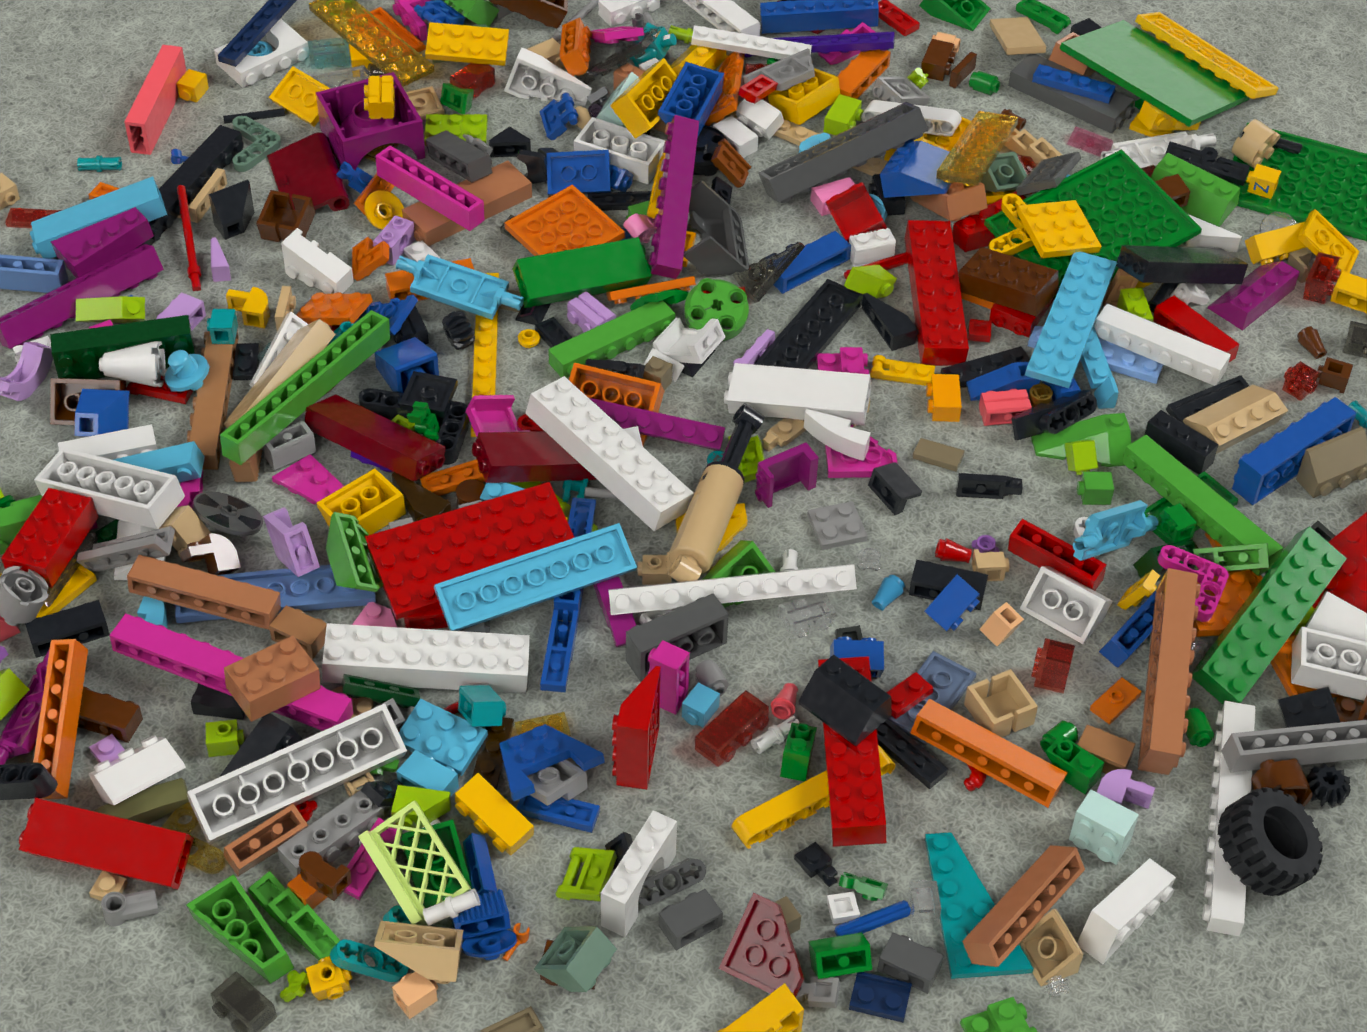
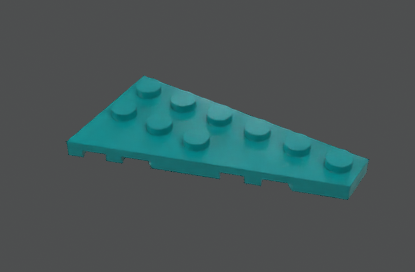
M952 832L925 834L924 839L951 979L1032 973L1034 968L1019 944L998 967L971 963L962 941L990 912L995 904Z

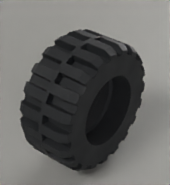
M1268 787L1255 789L1227 806L1221 814L1217 835L1220 836L1218 840L1219 847L1224 852L1222 856L1225 862L1228 861L1232 873L1241 878L1240 882L1245 886L1250 885L1251 890L1257 893H1263V895L1280 896L1311 880L1317 874L1322 862L1323 855L1320 852H1322L1323 846L1318 838L1320 836L1318 828L1314 827L1312 823L1314 820L1311 815H1307L1304 811V806L1301 803H1296L1294 801L1295 798L1291 795H1284L1283 791Z

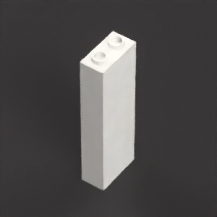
M735 363L733 372H729L728 385L730 387L729 390H725L724 404L728 405V411L732 414H735L742 404L747 403L765 417L804 420L806 409L851 420V424L865 425L871 393L870 374Z

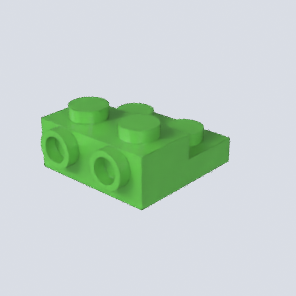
M1014 997L989 1004L987 1011L963 1018L960 1021L964 1032H1037L1035 1027L1029 1028L1025 1020L1027 1019L1026 1009L1022 1003L1017 1004Z

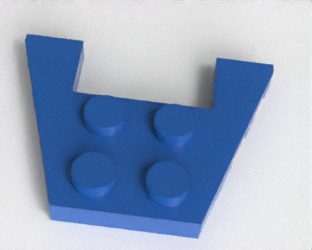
M546 724L499 743L513 801L535 793L534 784L527 777L528 775L568 758H572L583 771L605 763L602 752Z

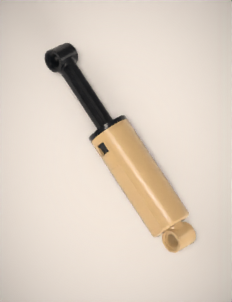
M747 403L742 404L733 416L732 422L735 423V428L721 461L711 462L705 467L669 551V560L672 565L668 570V575L678 582L698 580L701 575L711 568L745 484V478L738 467L751 436L760 428L765 418Z

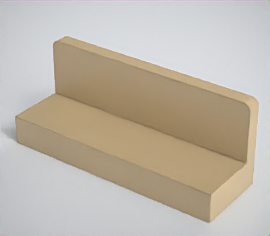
M217 168L194 200L188 205L192 222L199 223L211 207L209 194L224 189L227 185L225 170Z

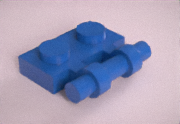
M442 0L427 1L423 7L420 5L414 7V11L423 20L426 19L433 23L464 24L465 17Z
M563 93L562 99L559 102L553 99L539 111L547 138L550 140H555L567 130L566 123L570 122L571 125L578 123V113L574 109V101L569 93Z

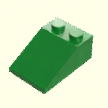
M923 0L919 4L930 16L970 31H974L991 9L982 0Z
M454 820L432 825L472 889ZM410 831L401 834L402 846L412 847L415 832ZM420 833L417 848L430 850L431 836ZM436 846L435 851L440 852ZM403 850L408 865L410 851ZM416 852L413 867L425 869L429 854ZM434 855L431 866L432 871L444 872L446 863L444 857ZM450 868L449 874H454ZM411 872L415 888H421L424 873ZM430 874L426 889L439 892L442 876ZM448 877L444 893L454 894L462 886L457 879ZM425 893L423 906L429 908L436 905L438 895Z

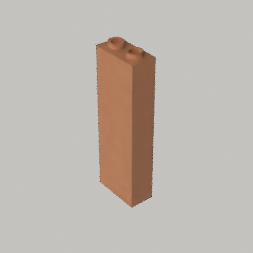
M508 160L492 167L493 173L472 183L464 180L456 184L484 201L485 219L532 198V183ZM421 201L402 209L403 218L414 222L415 240L423 241L428 246L465 229Z

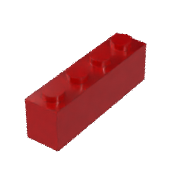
M1175 295L1156 306L1153 321L1156 324L1231 354L1229 362L1236 358L1240 344Z
M1023 518L1010 534L1008 551L1039 568L1041 566H1050L1096 591L1104 579L1107 564L1094 557L1080 561L1073 556L1075 550L1072 545Z

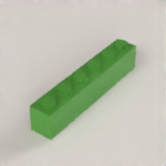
M663 300L645 304L548 349L549 364L561 378L564 376L568 378L574 363L585 365L587 359H613L619 353L632 350L635 346L645 341H651L654 337L660 335L675 319V312Z

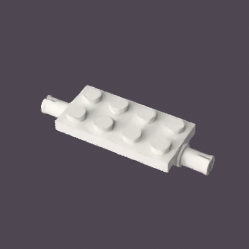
M1186 131L1124 141L1113 143L1110 151H1102L1101 159L1122 149L1145 173L1154 172L1158 163L1165 156L1170 141L1200 150L1201 147L1216 145L1217 139L1214 133L1197 136L1196 134L1188 135Z

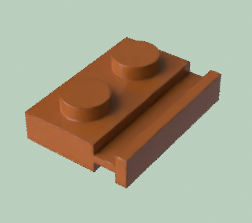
M724 138L718 142L719 146L716 147L711 161L735 187L741 188L745 184L749 174L748 170L751 169V166Z

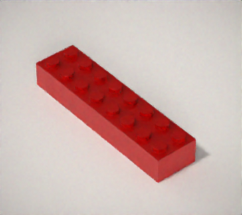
M908 220L904 239L914 318L918 328L917 341L920 364L948 366L966 362L969 345L951 222Z
M869 656L839 658L871 681ZM827 659L818 660V667ZM823 722L833 847L887 843L877 730L875 729L857 746H854Z

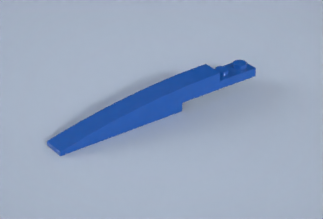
M572 498L568 524L575 538L592 532L596 499ZM584 588L554 598V610L540 682V690L566 693Z

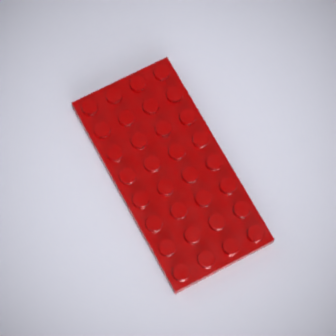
M550 482L365 536L366 544L396 620L440 607L434 590L435 584L575 538Z

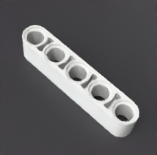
M873 100L861 116L862 121L865 122L902 103ZM915 105L920 107L928 131L924 132L925 134L951 136L961 123V115L956 110Z

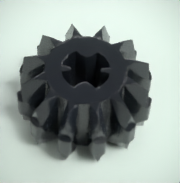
M460 310L454 311L443 318V329L452 347L459 350L473 344L475 341L474 331L465 313Z
M1325 763L1320 765V767L1314 766L1309 775L1306 776L1312 792L1311 802L1318 799L1320 800L1321 807L1328 802L1331 808L1336 803L1339 805L1344 803L1351 791V786L1349 785L1350 777L1344 776V769L1336 770L1335 764L1331 767H1328Z

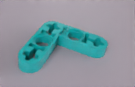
M399 905L393 906L383 917V921H399L411 924ZM340 940L330 951V958L337 967L388 982H398L409 970V967L378 948L352 940ZM364 955L373 958L375 967H371L365 962Z

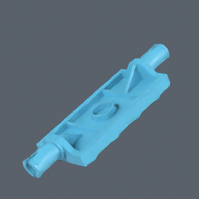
M429 254L424 261L419 260L418 262L400 255L396 262V269L412 273L414 276L410 292L491 320L502 304L520 310L524 302V297L507 292L509 281Z
M1141 500L1091 514L1085 522L1086 528L1083 535L1074 540L1076 542L1073 543L1075 550L1073 556L1082 561L1129 546L1132 538L1144 536L1148 531H1154L1159 521L1153 515L1145 517L1144 512L1148 505Z

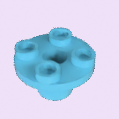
M177 350L168 358L169 368L165 373V382L171 391L174 392L190 389L198 390L202 387L203 380L208 375L210 365L202 355L188 354L185 350Z

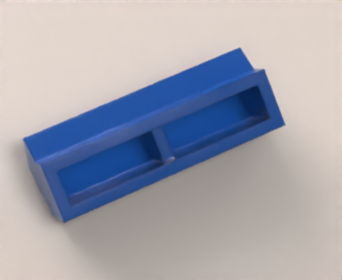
M471 833L463 841V847L472 889L474 888L479 895L488 893V891H497L486 836Z

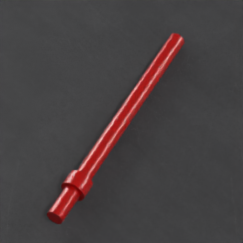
M179 185L177 193L189 264L187 272L188 277L191 279L192 290L200 291L201 270L200 266L197 265L186 188L184 185Z

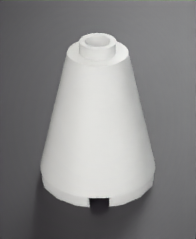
M159 341L104 353L103 358L99 359V369L108 377L153 387H162L164 380H160V376L165 374L164 349H159V346L162 345Z

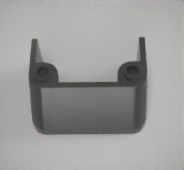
M701 180L691 188L689 223L694 230L701 232L702 241L685 251L684 257L701 274H742L749 269V262L741 217L733 207Z

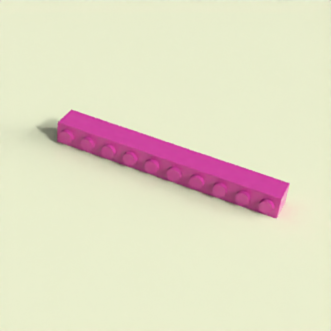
M126 613L109 635L112 649L117 653L232 696L226 688L224 667L243 659V657L237 656L229 650H221L207 642L192 639L184 633H176L162 625H155L141 617H134ZM320 685L319 690L273 712L324 731L349 720L353 715L352 699L347 695L335 693Z

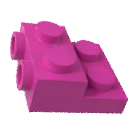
M840 347L839 353H819L817 355L818 370L869 374V369H864L868 364V355L863 353L862 347Z

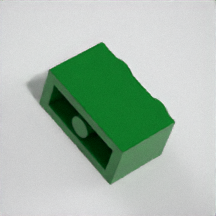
M862 932L808 941L811 967L818 979L872 970L870 943Z

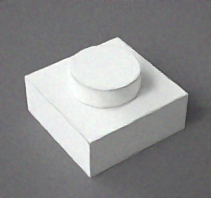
M854 891L827 895V905L833 924L845 923L860 917Z

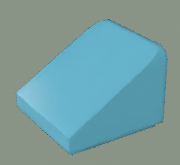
M1109 376L1094 392L1099 409L1115 408L1119 392L1113 376Z

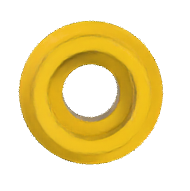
M526 329L518 334V342L525 348H533L540 342V335L535 330Z

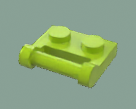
M582 847L572 848L569 855L571 860L562 885H559L557 888L556 896L565 900L581 899L601 902V891L608 882L617 859L615 851ZM584 862L577 884L573 886L580 864Z

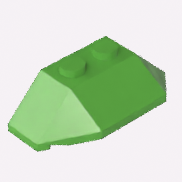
M334 512L331 516L326 552L336 585L377 592L383 585L366 544L365 536L369 535L368 532L358 524L359 521L355 516Z

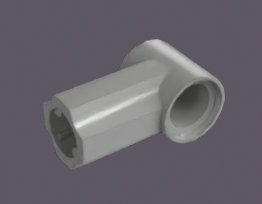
M155 889L126 895L120 892H110L101 900L104 921L110 926H119L128 919L159 913Z

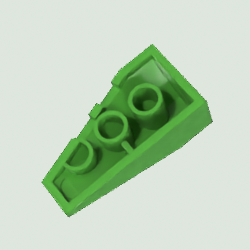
M1125 413L1099 415L1076 422L1057 434L1042 433L1031 437L1036 456L1060 460L1066 459L1065 443L1095 440L1097 462L1102 463L1101 466L1106 467L1126 466L1123 463L1126 446L1131 444V431Z

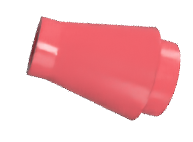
M786 683L771 702V711L775 717L785 720L795 713L798 692L795 684Z

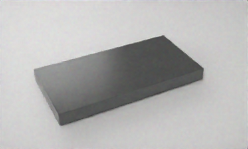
M1077 151L1041 160L1017 186V195L1020 196L1057 187L1081 160L1080 153Z

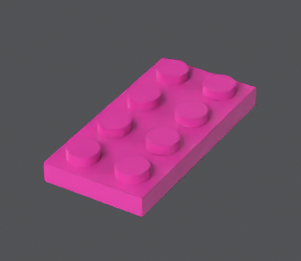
M621 26L590 30L592 34L590 39H594V42L607 44L619 43V40L636 41L639 40L638 36H644L643 27Z

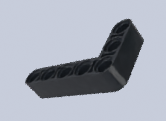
M373 388L363 389L359 393L360 406L389 420H392L398 414L408 419L407 414L412 413L400 410L399 403L404 393ZM451 401L445 418L436 416L440 428L439 438L436 442L445 446L444 465H450L457 461L469 427V418L466 413L468 406L462 402Z
M41 763L0 765V800L45 798L51 795L57 788V780Z

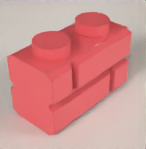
M1010 389L999 392L987 391L986 393H981L979 410L984 426L1012 424L1013 417L1032 408L1026 389Z

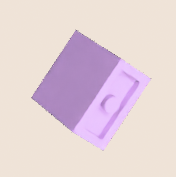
M285 507L263 516L277 558L297 577L320 567L306 524L301 522L292 526Z

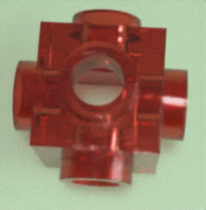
M1300 361L1294 367H1289L1285 372V382L1282 390L1302 401L1317 388L1318 382L1316 381L1319 372Z

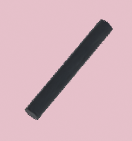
M284 108L225 115L223 119L224 124L232 123L233 119L238 116H247L253 120L285 116Z

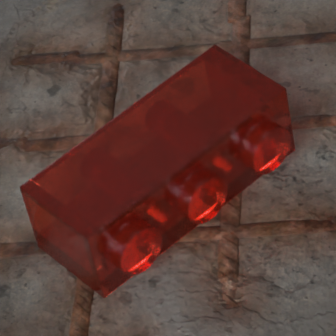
M745 690L695 736V750L717 767L724 761L729 762L741 745L745 747L757 730L762 731L769 722V706Z

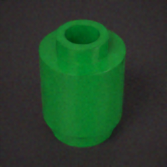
M978 71L972 73L969 87L991 96L993 93L998 92L1000 81H998L997 76Z
M1198 708L1188 709L1185 711V718L1188 719L1186 736L1192 746L1197 745L1198 747L1207 746L1213 739L1214 732L1205 713L1201 712Z
M1063 720L1043 735L1040 741L1042 750L1046 753V750L1061 734L1072 742H1077L1078 730L1075 725Z

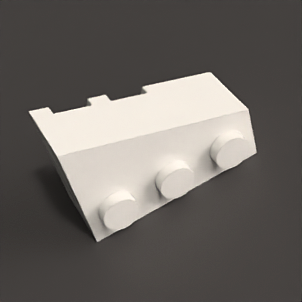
M295 229L281 242L285 272L290 278H297L307 286H314L325 294L344 293L354 283L352 268L331 252L326 254L319 249V243L315 240L312 242L301 235L303 232L300 229Z

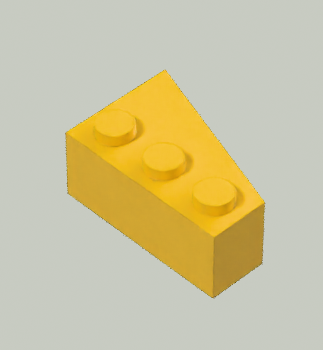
M784 983L729 1026L718 1032H801L804 1008Z

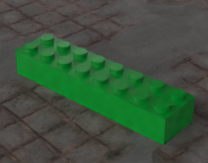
M1310 526L1297 533L1192 671V679L1221 704H1224V701L1241 703L1347 558Z

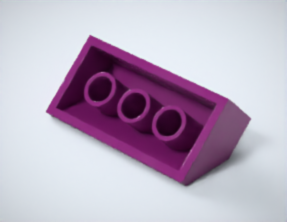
M1283 261L1261 265L1246 276L1242 284H1236L1210 304L1208 309L1243 331L1295 289L1300 271Z

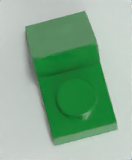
M443 83L440 102L460 114H466L471 109L474 90L460 89L450 83Z

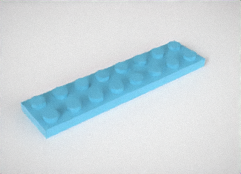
M1084 252L1073 253L1027 366L1025 376L1065 388L1070 387L1115 272L1116 261Z
M620 523L435 584L434 590L449 630L459 631L635 571L637 566Z

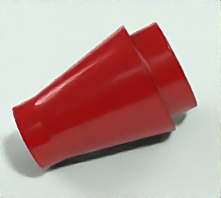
M945 538V540L939 539L935 550V557L940 558V561L969 563L972 549L966 548L948 538Z

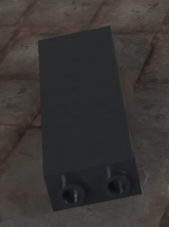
M1122 245L1116 266L1143 283L1242 284L1248 264L1222 248Z

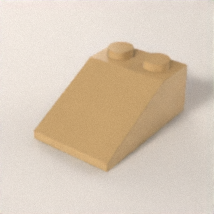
M380 921L374 947L423 977L434 980L436 983L448 984L456 982L464 930Z

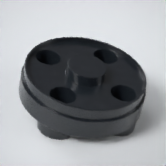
M704 125L697 138L693 175L713 176L719 170L711 159L716 147L719 146L718 142L724 138L726 139L722 132L713 127Z

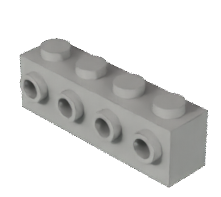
M361 790L277 847L280 862L296 877L300 874L299 858L306 852L315 851L319 853L325 862L335 861L343 850L349 846L354 847L359 843L360 839L358 836L366 830L370 831L378 817L385 821L383 807H378Z

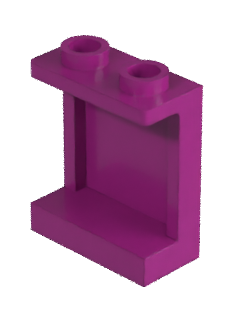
M807 442L758 462L755 495L759 502H764L768 508L772 507L773 493L798 482H801L808 491L816 488L819 457Z

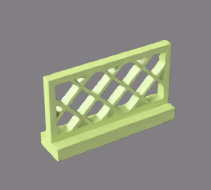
M415 800L372 831L366 830L358 836L411 924L428 925L423 915L425 893L438 895L436 903L438 904L443 902V897L451 896L453 898L471 890ZM414 810L418 816L416 828L403 826L406 815ZM388 828L397 829L394 844L385 843L380 834ZM402 830L415 832L412 847L399 845ZM420 833L431 836L430 850L417 848ZM436 846L440 852L435 851ZM398 849L410 851L407 866L398 865L396 862ZM416 852L429 854L425 869L413 867ZM434 855L442 856L446 860L444 872L431 870ZM450 868L454 874H449ZM412 871L424 873L421 888L412 887L409 883ZM430 874L442 876L439 892L426 889ZM448 877L457 879L462 886L454 894L444 893ZM415 891H416V892H420L419 898H418L417 894L415 893Z

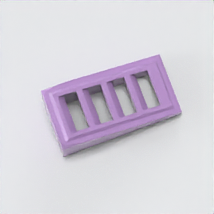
M214 237L211 239V271L213 281H230L229 265L219 242Z

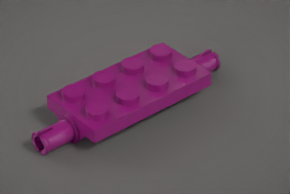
M49 650L43 661L38 664L36 668L37 674L33 675L27 686L30 690L19 701L0 736V765H4L7 759L31 752L36 745L35 740L39 726Z

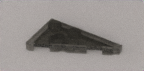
M801 242L790 244L785 247V251L779 254L772 253L761 259L758 263L749 265V269L741 273L735 272L732 276L740 287H745V293L750 300L757 303L805 246Z

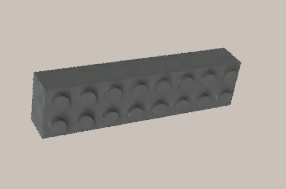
M905 102L779 162L758 174L767 195L778 203H785L790 201L792 196L797 193H806L816 184L822 185L829 182V178L835 175L841 176L846 174L849 168L862 166L872 157H881L886 154L885 151L891 148H900L904 145V142L922 137L923 133L928 131L920 107Z

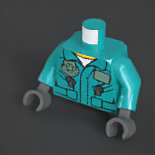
M636 13V19L632 18L633 27H643L644 36H638L639 40L633 41L628 50H626V43H617L615 54L617 57L628 56V59H631L634 65L639 67V64L653 58L662 59L670 46L676 45L677 39L673 33L668 34L665 27H656L649 22L645 23L643 15Z

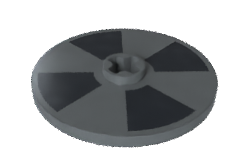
M203 492L196 495L193 500L192 508L199 519L219 531L232 535L249 536L258 533L263 525V518L260 513L249 503L235 496L220 492Z

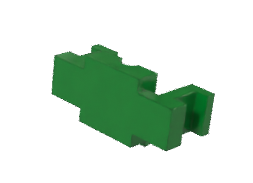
M415 401L412 413L407 414L408 422L415 423L416 433L423 434L422 436L436 442L440 432L436 415L430 412L428 403Z

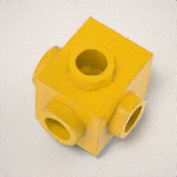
M330 956L324 957L318 961V964L306 968L312 994L318 1001L327 998L329 1000L338 999L344 995V992L351 990L349 980L353 979L351 971L337 967L332 962Z

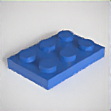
M609 149L546 153L548 195H554L572 184L583 194L611 192Z

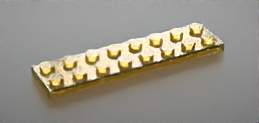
M315 0L309 3V10L382 72L385 74L394 72L402 87L435 72L434 65L356 0Z
M978 111L938 168L936 179H941L946 183L960 182L966 186L979 185L1018 125V117Z

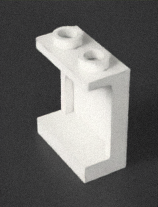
M675 318L653 342V346L659 352L678 362L702 364L723 341L725 335L718 319H710L702 329L696 330L685 328L681 319Z

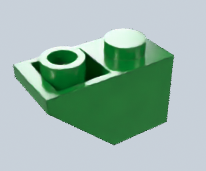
M791 723L783 752L780 777L806 781L817 727L804 723Z
M1062 734L1046 750V755L1051 763L1067 772L1064 781L1086 795L1100 779L1104 762Z

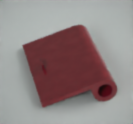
M314 133L267 155L278 191L289 193L293 210H295L292 201L293 194L311 197L314 210L327 204L332 211L345 210L349 207V197L343 180L336 175L339 169L328 137L324 133Z

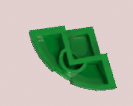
M663 290L650 293L633 302L630 309L632 311L650 302L662 300L666 304H677L686 300L689 292Z

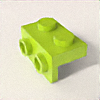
M758 435L750 438L738 467L745 478V483L756 479L758 462L765 460L761 440Z

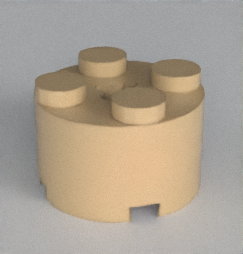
M1256 119L1252 120L1243 129L1245 133L1241 138L1238 137L1231 151L1236 157L1254 169L1257 164L1261 165L1264 158L1269 159L1275 150L1272 147L1281 136Z

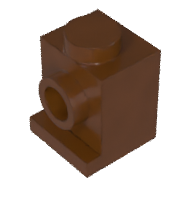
M1327 357L1324 365L1319 364L1316 378H1320L1318 384L1340 390V393L1344 394L1353 364Z

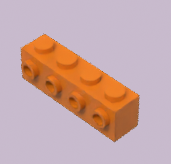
M580 17L562 25L560 59L567 72L572 76L583 75L588 70L590 61V37H592L589 27L584 26Z

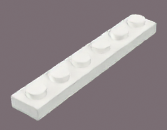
M695 25L691 45L781 60L807 48L810 49L811 54L812 46L804 43Z

